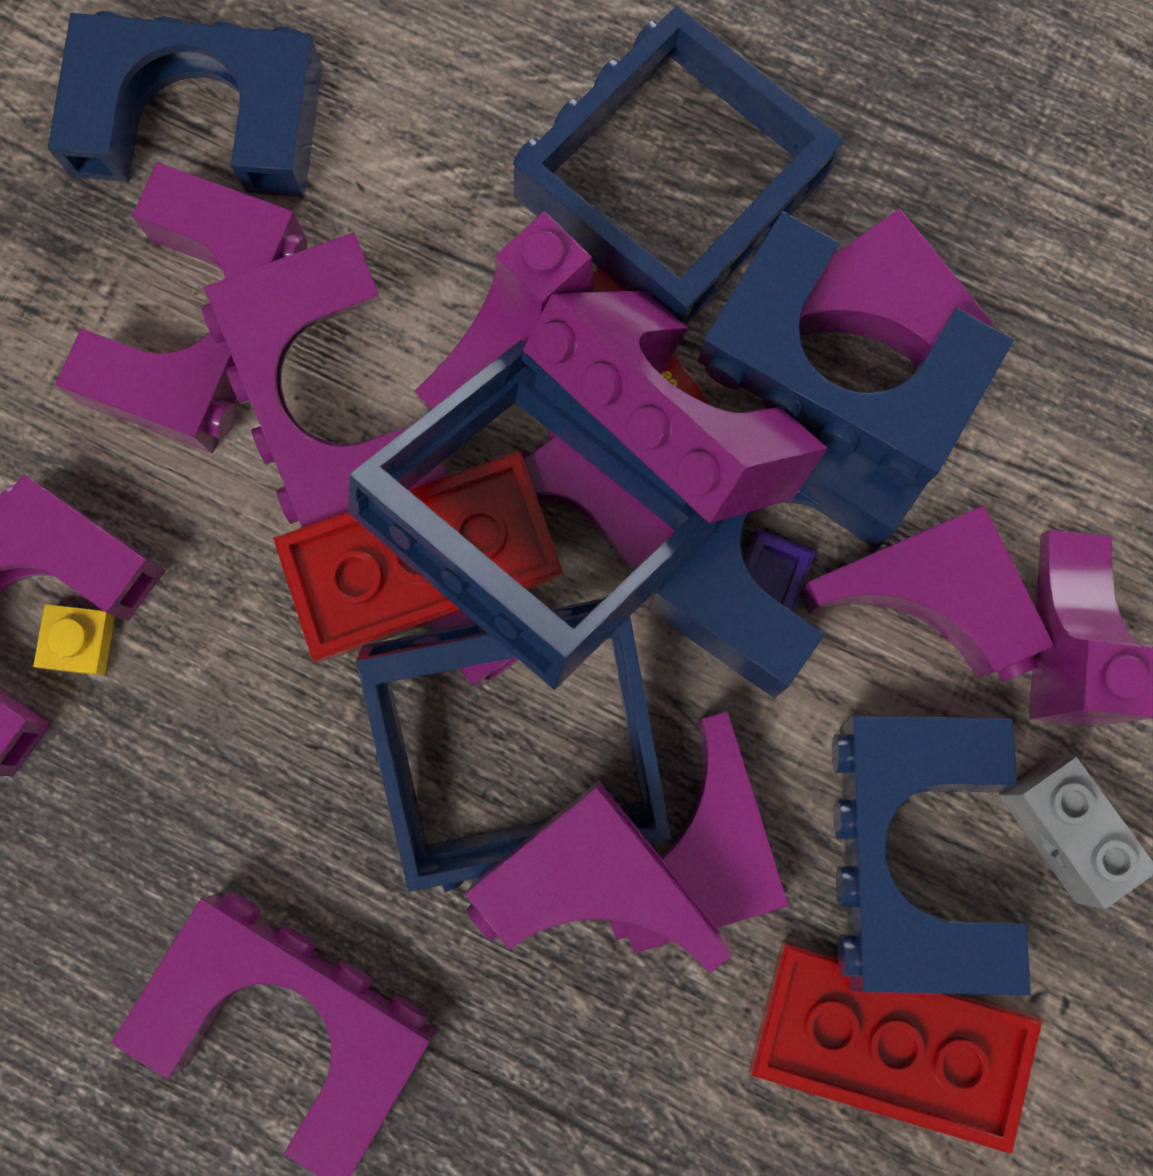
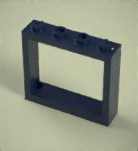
M676 5L659 23L655 20L650 21L637 36L633 48L620 61L616 58L610 60L598 74L594 87L580 100L576 97L569 100L558 113L554 126L540 140L534 137L522 146L513 162V197L537 217L544 211L550 215L592 257V263L626 291H646L687 326L761 247L781 212L784 211L791 215L831 173L845 143V139ZM670 57L795 157L681 278L677 277L553 174Z
M521 339L349 474L348 514L553 690H556L710 538L717 521L708 523L523 351L526 342ZM514 403L518 404L675 530L655 552L575 629H572L408 491L409 488Z
M606 598L550 608V610L572 629H575ZM629 617L607 638L611 639L641 802L621 805L620 807L647 841L654 843L671 839L632 622L631 617ZM476 623L363 645L356 659L408 892L443 885L444 892L458 888L465 880L479 878L549 821L427 844L391 682L515 657Z

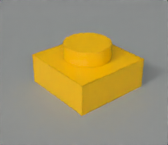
M44 604L33 667L105 676L115 616L100 610Z

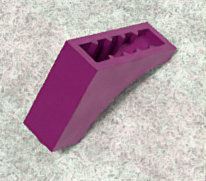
M899 208L833 256L827 271L800 314L799 334L842 332L864 336L893 348L918 366L938 330L956 307L991 327L994 323Z
M545 211L495 255L493 281L478 315L446 359L414 390L417 399L429 411L521 339L527 342L551 294L593 292L592 257Z
M984 505L808 582L800 593L808 614L840 605L866 604L892 608L916 617L936 629L953 644L967 661L976 678L997 672L1002 682L1008 681L1039 667L1033 655L1054 647Z
M1057 530L1044 532L1041 534L1036 610L1054 647L1033 655L1039 667L1032 670L1029 720L1095 727L1152 719L1153 647L1142 646L1131 637L1122 621L1113 583L1112 537Z
M728 711L703 718L697 722L702 747V775L699 792L693 810L682 831L669 848L660 855L717 928L789 906ZM610 920L615 940L628 937L633 954L673 942L650 929L631 923Z
M599 780L477 878L465 893L472 903L467 907L468 914L479 931L491 941L499 937L508 950L524 939L550 927L573 921L599 919L631 923L667 937L692 955L709 974L732 956L728 941Z

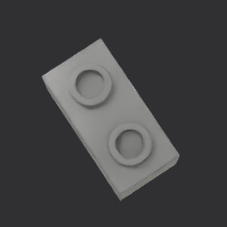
M1077 757L1048 759L1017 781L1016 786L1008 788L998 795L1075 903L1107 909L1153 876L1152 859Z

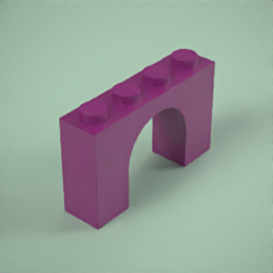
M156 162L132 214V218L151 242L212 264L224 273L225 279L307 249L306 236L293 211ZM81 328L55 383V386L81 405L209 453H213L218 439H224L228 435L236 416V407L234 405L236 395L226 368L234 366L235 363L226 341L216 343L210 332L199 342L186 349L172 353H150Z
M355 232L204 286L210 302L201 306L207 328L216 343L222 341L227 343L235 363L234 366L226 368L232 389L241 405L251 402L260 424L259 427L251 429L257 450L265 465L276 463L284 483L283 487L276 489L280 506L289 524L300 522L302 528L348 512L349 474L413 425H407L360 443H333L307 431L294 418L284 397L282 370L287 353L295 340L304 331L317 323L381 300ZM441 462L408 490L448 477L444 462Z
M646 291L551 294L523 351L708 523L792 500L828 448L781 407L747 413L721 410L691 397L661 376L687 332L688 327Z
M550 431L548 434L550 441L531 455L527 450H522L521 453L539 505L554 504L565 506L586 517L596 527L630 575L675 532L674 529L553 432ZM463 612L430 625L434 631L474 624L475 622ZM514 657L460 669L473 686L481 688L519 660Z
M24 474L16 484L9 486L0 494V593L9 586L27 578L53 576L106 613L129 621L166 571L56 493ZM1 687L0 776L13 777L52 724Z
M227 891L224 897L220 894L200 898L114 1036L111 1044L168 1080L189 1065L223 1007L241 988L256 984H273L299 993L316 1008L326 1025L330 1038L331 1060L326 1081L319 1095L283 1154L317 1176H352L437 1031L426 1024L429 1015L421 1007L404 997L396 995L391 1002L370 989L369 987L373 980L359 968L341 960L338 961L336 966H333L313 953L317 947L316 943L301 932L288 926H282L281 930L277 931L258 919L261 909L243 896Z

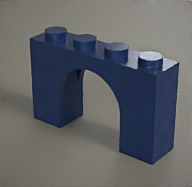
M100 11L95 13V15L70 13L47 149L70 177L129 182L138 124L148 102L160 90L174 82L188 78H208L225 83L239 93V112L231 167L245 192L305 198L323 68L312 35L301 33L290 27H276L272 30L242 28L237 24L224 21L216 22L213 25L183 23L178 19L167 16L148 20L125 18L109 11Z
M782 211L704 338L698 362L706 366V373L719 384L730 389H738L741 386L762 398V404L766 409L781 407L795 420L799 419L820 431L819 437L831 448L845 454L857 452L878 464L876 467L877 471L887 480L900 486L911 487L914 485L922 489L941 470L1013 344L1014 339L956 307L938 330L912 377L901 385L886 391L862 393L850 391L831 383L817 372L804 353L799 334V319L801 312L827 271L840 242Z
M797 419L798 423L828 449L795 497L782 503H797L814 508L877 550L895 532L925 486L922 489L914 485L904 487L887 480L877 471L876 467L878 464L857 452L845 454L831 448L819 437L820 431ZM754 510L717 521L710 538L656 590L657 593L648 610L775 699L790 686L825 634L763 591L748 572L741 552V530L744 520L757 511Z
M852 716L841 726V734H834L832 740L833 770L835 773H843V799H836L834 805L835 836L837 839H845L846 866H838L836 872L837 903L839 907H847L848 935H840L838 941V965L841 976L849 977L850 990L859 992L1031 995L1026 923L951 922L923 913L914 907L895 885L888 869L885 852L889 824L898 808L913 794L922 792L998 793L1017 785L1013 719Z

